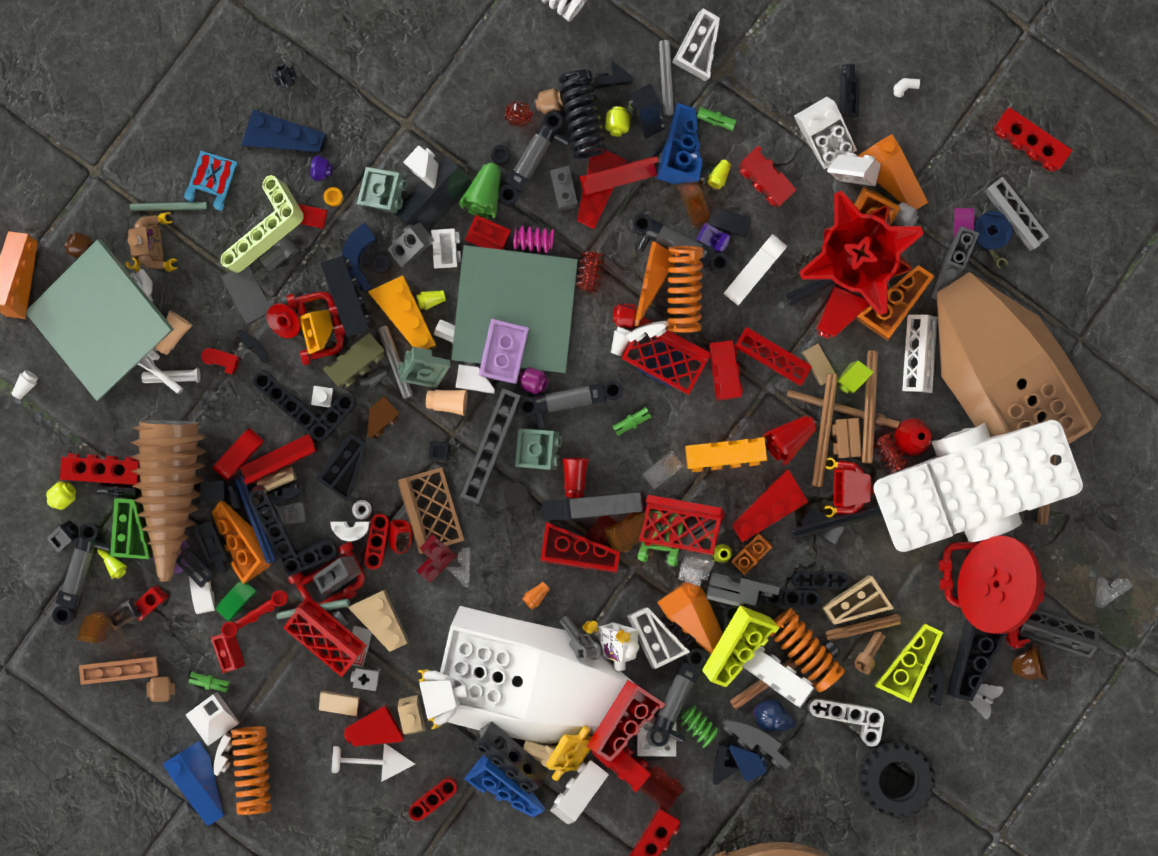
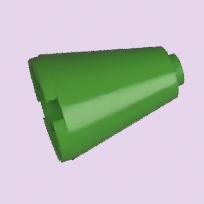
M494 163L483 165L460 200L459 205L462 209L467 207L469 209L468 213L487 219L490 215H492V218L496 217L501 170L498 165Z

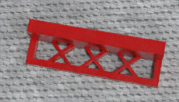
M648 157L579 176L583 193L587 195L657 176L654 163L659 162L658 157Z
M748 327L744 329L735 345L737 349L799 386L803 384L812 368L810 364ZM743 342V343L747 344L748 346H750V348H747L746 346L742 345L741 343ZM793 372H794L795 374L799 375V376L801 377V379H799V378H797L796 376H794V375H793Z
M307 434L240 467L245 477L243 479L245 485H250L317 452L318 449L311 435Z

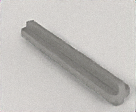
M661 40L659 42L663 114L664 116H671L674 114L670 43L669 40Z
M382 326L378 328V332L403 398H409L413 396L409 383L400 381L398 365L401 360L388 326Z

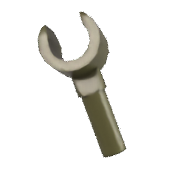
M988 250L994 259V267L996 269H1001L999 266L1000 260L1005 266L1008 265L1005 258H1000L994 250Z

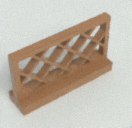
M442 467L397 480L419 554L423 553L420 547L428 540L431 532L440 536L441 542L443 539L447 540V542H444L446 546L464 541ZM439 472L441 481L438 486L428 482L432 474ZM419 479L425 482L420 492L412 488L411 480ZM426 484L436 488L432 498L422 494ZM438 490L446 494L447 499L443 505L434 500ZM420 495L430 500L425 510L417 505ZM432 502L442 507L437 517L427 512ZM444 508L452 514L449 523L439 518ZM425 514L435 518L431 529L423 525L422 520ZM437 521L448 525L443 535L433 531ZM449 527L457 530L459 538L450 540L445 537Z

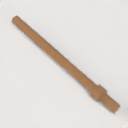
M788 390L787 397L823 407L824 399ZM834 403V411L864 419V411ZM877 413L874 424L897 429L899 421L885 418V415Z

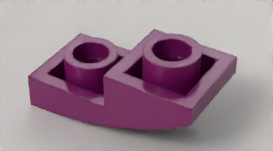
M955 208L954 238L960 226L974 231V208Z

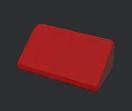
M221 633L211 637L222 673L245 666L236 636L227 638Z

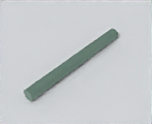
M207 202L130 204V211L208 209Z
M349 599L318 605L327 611L350 606ZM296 609L277 612L276 617L278 620L290 618Z

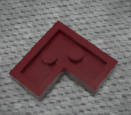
M432 534L420 547V550L429 558L416 571L431 583L457 555Z

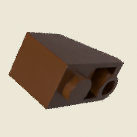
M385 396L369 409L368 437L370 439L374 437L378 439L385 433L384 428L388 425L392 427L400 420L398 418L400 412Z

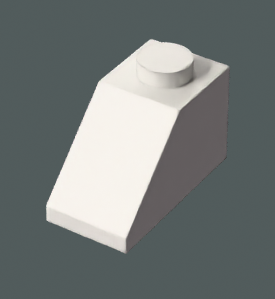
M418 146L403 163L433 189L436 186L439 164L433 159L435 155L428 148L424 150Z
M464 362V365H459L456 388L495 394V389L487 378L478 376L480 369L475 367V363Z

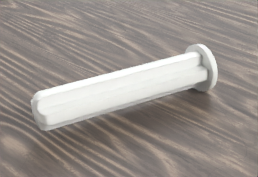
M199 368L195 370L162 371L174 382L196 381V383H200ZM143 372L141 375L143 383H164L151 372Z

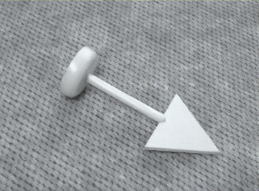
M384 744L383 760L341 758V748L333 746L331 773L339 772L340 762L382 765V782L415 765V763L387 744Z

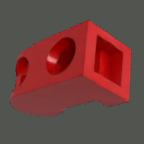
M207 348L201 354L202 361L205 364L212 366L221 365L226 367V373L236 374L240 361L239 356L213 348Z
M158 585L151 587L134 604V606L138 605L139 607L136 609L137 612L142 613V616L137 618L139 622L169 598Z

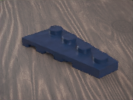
M253 109L241 146L320 153L326 134Z

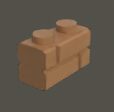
M859 418L834 420V424H831L832 436L835 435L836 443H833V454L837 455V458L862 456Z

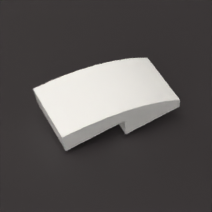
M667 321L648 323L631 331L626 337L630 342L635 339L637 342L646 336V333L650 338L654 335L659 337L667 331L665 328L669 323Z
M205 570L202 571L206 576L208 575ZM194 572V574L200 579V581H202L203 578L197 572ZM189 577L196 614L215 611L214 592L211 590V581L206 583L203 588H200Z
M228 732L222 737L216 752L214 774L217 776L221 772L225 773L230 765L228 760L231 756L224 753L225 751L229 752L233 745L231 741L233 739L232 734Z

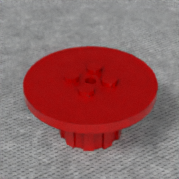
M1007 536L990 537L977 544L964 560L958 578V599L967 620L977 629L993 634L1008 633L1023 625L1031 614L1038 609V605L1040 602H1043L1045 596V581L1041 578L1037 558L1032 550L1022 541Z

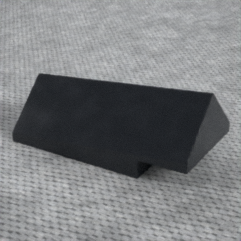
M445 157L438 165L436 186L432 189L422 181L403 201L401 209H398L397 213L394 214L406 226L409 224L414 226L421 223L428 232L467 191L472 181L457 165Z

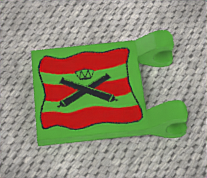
M651 510L650 519L652 522L662 516L659 511ZM673 513L667 517L670 525H673L680 518L677 514ZM665 520L655 525L659 533L669 527ZM683 522L673 528L677 536L683 533ZM652 527L646 531L645 538L652 539L658 534ZM671 530L662 536L665 542H671L676 538ZM641 543L638 553V559L641 562H647L649 549L670 552L667 563L670 566H677L679 549Z

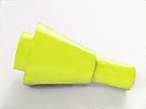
M97 550L104 559L112 579H119L125 575L127 568L125 564L115 557H111L107 551Z

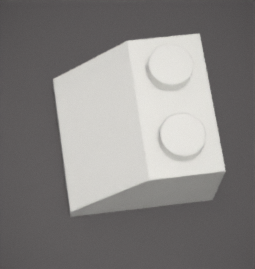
M853 153L839 154L828 167L827 172L841 182L876 186L881 164L875 160V157L864 155L862 158L857 157Z

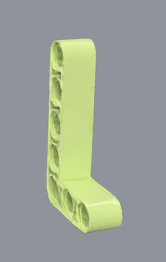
M275 176L266 177L262 185L275 211L221 256V264L235 273L244 270L303 220V212L289 188Z

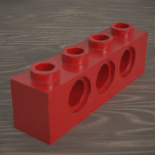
M1010 107L1003 112L992 129L999 138H1006L1015 149H1022L1030 159L1038 160L1050 172L1059 170L1072 152V149ZM1012 126L1019 129V135L1012 133ZM1028 137H1032L1034 139V146L1028 144ZM1043 148H1048L1051 155L1046 156L1043 153Z
M68 453V457H61L60 480L135 485L141 482L140 475L131 471L140 468V464L131 457H125V461L118 460V456H106V459H99V455L87 454V458H80V454ZM82 462L86 465V470L83 473L79 471V465ZM100 464L105 465V472L103 474L98 472ZM119 465H123L125 468L123 475L117 473Z
M659 806L629 856H660L662 851L665 852L671 843L669 839L672 834L676 835L681 827L679 824L680 819ZM659 827H664L667 832L665 835L659 836L656 834V830ZM648 844H655L657 846L654 852H648L646 847Z

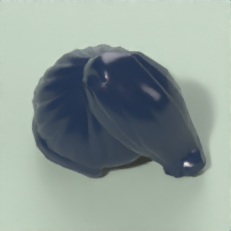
M761 701L754 709L756 723L765 731H784L797 726L795 719L787 713L780 701Z

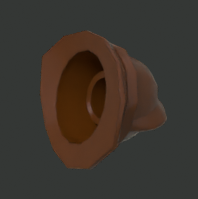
M1035 642L1028 652L1017 656L1013 660L1012 671L1016 676L1026 680L1042 679L1047 681L1049 679L1038 643Z

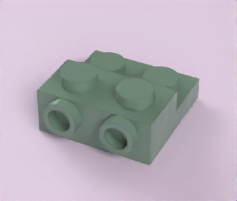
M366 167L357 204L381 211L397 213L403 204L401 198L402 191H405L407 188L406 176L397 172Z
M413 347L411 351H406L404 362H400L398 365L400 381L437 388L450 367V360L432 357L431 350Z
M518 428L515 467L556 470V467L561 462L560 455H558V447L562 445V437L559 436L560 432Z

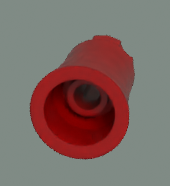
M562 458L565 496L569 498H583L589 459Z

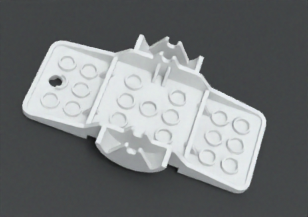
M1047 420L1007 434L990 437L986 423H982L975 428H965L959 432H953L943 439L931 441L937 456L878 479L874 484V493L895 548L901 552H906L951 537L953 534L965 531L969 542L981 541L1004 534L1022 524L1019 512L1027 509L1029 511L1076 495L1082 490L1083 483L1063 428L1058 421ZM1057 454L1061 456L1062 461L1059 465L1051 464L1050 457Z

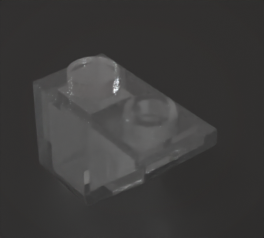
M702 553L687 554L681 563L678 579L700 586L703 580L708 579L709 573L714 567L715 560L712 559L713 555Z

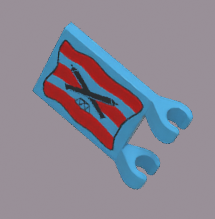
M200 151L184 198L187 201L193 202L196 189L217 195L213 206L216 210L222 211L237 162Z

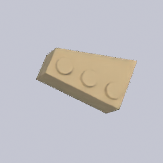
M870 575L821 606L833 624L894 609L873 576Z
M386 590L348 607L389 652L409 642Z

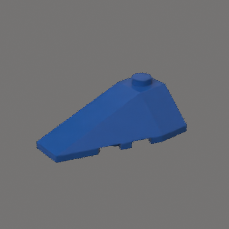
M680 103L676 104L660 159L657 179L672 184L699 181L702 158H700L699 152L700 141H698L697 137L698 126L695 108Z
M201 740L163 763L177 787L205 824L209 826L225 815L211 765V757Z
M484 755L481 756L464 778L477 790L483 793L488 791L496 795L495 799L499 801L502 799L511 803L513 808L531 817H535L545 810L533 792L528 794L522 790L518 784L507 777L502 770Z

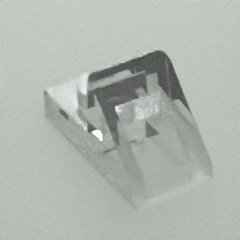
M671 451L642 475L655 489L684 465L675 453Z
M463 547L462 552H458V563H462L461 567H446L465 587L470 586L471 548Z
M1099 577L1094 605L1098 608H1103L1133 585L1129 580H1121L1119 578L1111 583L1112 587L1110 588L1105 579Z

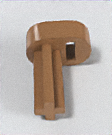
M875 631L864 652H860L855 660L856 669L864 674H870L875 666L873 658L885 639L881 632Z

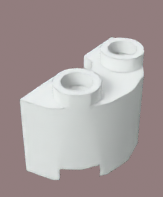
M455 229L431 230L434 240L432 242L434 269L457 267V262H461V251H457L456 244L460 243L459 232H455Z
M330 522L336 536L345 541L361 539L367 535L371 526V522H355L353 527L348 526L347 522Z

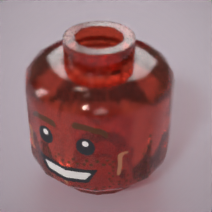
M512 101L510 105L506 106L504 120H507V123L511 126L525 127L527 122L532 121L533 111L529 110L528 103Z

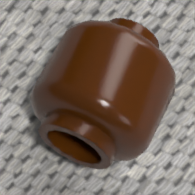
M75 232L73 235L69 234L64 245L66 253L78 259L91 246L92 238L79 232Z

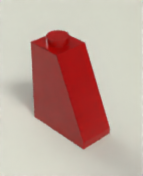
M834 287L815 331L819 332L818 335L825 339L833 338L870 304L861 297Z
M386 704L344 729L346 741L349 744L352 743L353 746L401 742L405 738Z

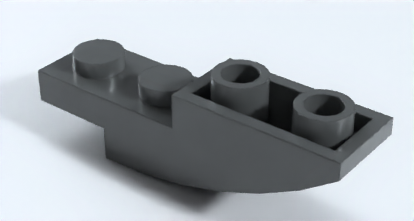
M960 226L940 268L937 281L930 295L931 298L937 300L938 291L960 278L978 238V232Z
M724 718L722 720L725 725L723 728L730 735L736 734L739 737L737 741L743 747L747 748L749 746L753 749L758 744L757 749L764 755L767 753L773 757L771 761L778 768L783 766L787 769L791 765L790 761L778 751L782 744L764 730L735 719Z

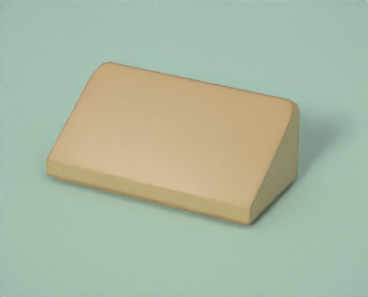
M819 344L802 352L806 362L812 366L811 371L820 386L826 383L829 373L835 374Z
M289 466L258 480L257 486H264L269 492L297 480L292 466Z
M321 691L319 710L357 716L360 697Z

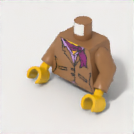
M170 212L161 213L158 217L156 215L142 217L135 223L134 229H129L128 244L130 245L131 255L138 259L145 268H164L168 272L177 269V267L171 265V263L177 262V259L172 258L163 262L160 226L157 225L158 222L160 224L172 223V221L165 219L166 215L171 214Z

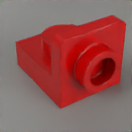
M1019 628L1009 632L1007 637H1005L1007 645L1013 646L1014 649L1025 647V644L1030 643V640L1026 637L1018 639L1017 636L1020 635Z

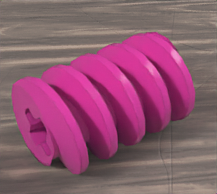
M523 226L520 227L519 231L515 228L514 249L517 250L519 245H521L522 250L525 251L528 245L530 251H533L536 246L537 252H540L542 247H544L545 253H548L549 249L553 247L554 229L551 230L550 234H547V230L544 228L541 234L539 228H536L534 233L531 227L526 232Z

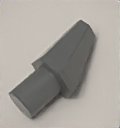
M387 368L368 374V378L359 379L360 386L370 385V388H373L387 376Z

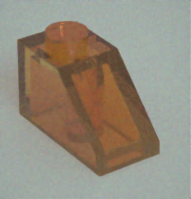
M691 182L678 185L681 200L693 227L707 222L710 214L698 183Z
M633 512L604 530L613 550L625 553L638 543L645 520L644 513Z
M92 612V615L85 616L76 640L94 644L105 641L109 622L108 617H104V613Z

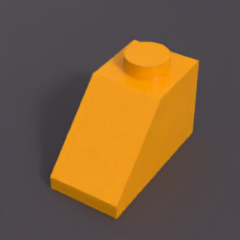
M329 310L310 312L299 317L309 354L322 350L333 330Z

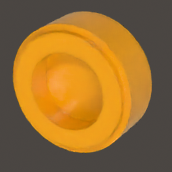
M330 187L324 192V201L331 207H337L343 202V193L336 187Z

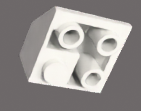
M218 692L186 714L207 746L239 724V721Z

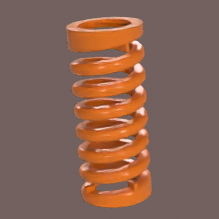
M697 246L669 247L668 250L673 255L680 256V253L689 254L683 257H669L668 261L670 263L691 264V266L669 267L668 272L684 273L692 276L669 277L668 282L693 286L668 288V293H681L692 296L683 298L670 297L667 299L670 304L691 305V307H670L667 309L669 314L691 315V317L668 318L667 322L669 325L667 330L673 332L701 331V324L697 321L702 318L701 313L698 312L702 308V304L699 302L702 298V293L698 291L702 288V283L698 280L703 277L702 272L699 271L703 267V263L699 261L703 257V248Z
M790 607L773 620L779 628H783L784 624L790 622L774 638V641L779 642L796 630L781 645V649L786 650L794 642L803 638L788 653L787 656L789 658L794 657L798 652L810 645L805 653L795 660L794 664L799 666L807 658L817 653L801 669V673H807L816 664L824 661L807 678L812 682L824 671L830 669L829 672H826L827 675L812 684L820 693L834 684L844 674L845 670L842 666L839 667L838 661H832L833 656L831 653H825L826 647L824 645H818L819 639L812 637L813 633L810 629L805 630V622H798L799 615L795 614L796 612Z
M254 726L231 730L232 738L238 737V735H242V738H244L233 740L232 744L234 746L256 745L247 749L234 750L233 755L257 756L244 760H235L233 765L258 766L247 770H237L234 772V775L236 777L259 776L250 780L236 781V787L258 786L259 788L237 791L235 795L236 797H261L250 801L237 802V814L252 815L269 812L272 810L271 803H268L271 799V794L266 792L270 789V784L266 782L269 779V773L265 771L269 768V764L264 761L268 758V753L263 751L267 748V742L263 740L267 736L266 727ZM252 734V737L245 738L246 735Z

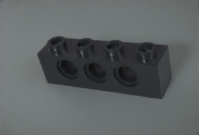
M492 721L480 729L472 743L481 754L487 757L528 794L540 787L548 772L544 766Z

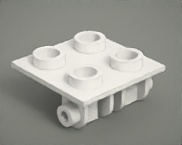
M653 717L649 722L647 721L640 728L641 731L637 734V756H676V740L669 737L667 744L661 747H652L648 744L646 735L652 728L656 717ZM676 722L672 728L674 731H676ZM655 732L654 740L659 743L662 738L661 734Z

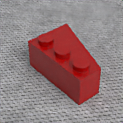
M758 145L742 160L738 167L740 169L739 172L746 180L749 178L754 183L752 185L758 193L762 192L767 197L766 201L772 207L776 206L779 208L795 193L796 189L783 173L779 172L772 165V160H767L760 153L762 149Z
M733 340L708 344L709 352L711 353L710 361L716 401L737 399L742 397L743 394L742 383L739 382L738 376L740 375L739 363H736L735 356H738V351L735 347L736 344L733 345Z
M627 745L611 762L591 750V753L618 774L621 780H625L630 784L635 792L639 790L651 775L648 768L649 763L641 757L637 759L633 755L634 751Z

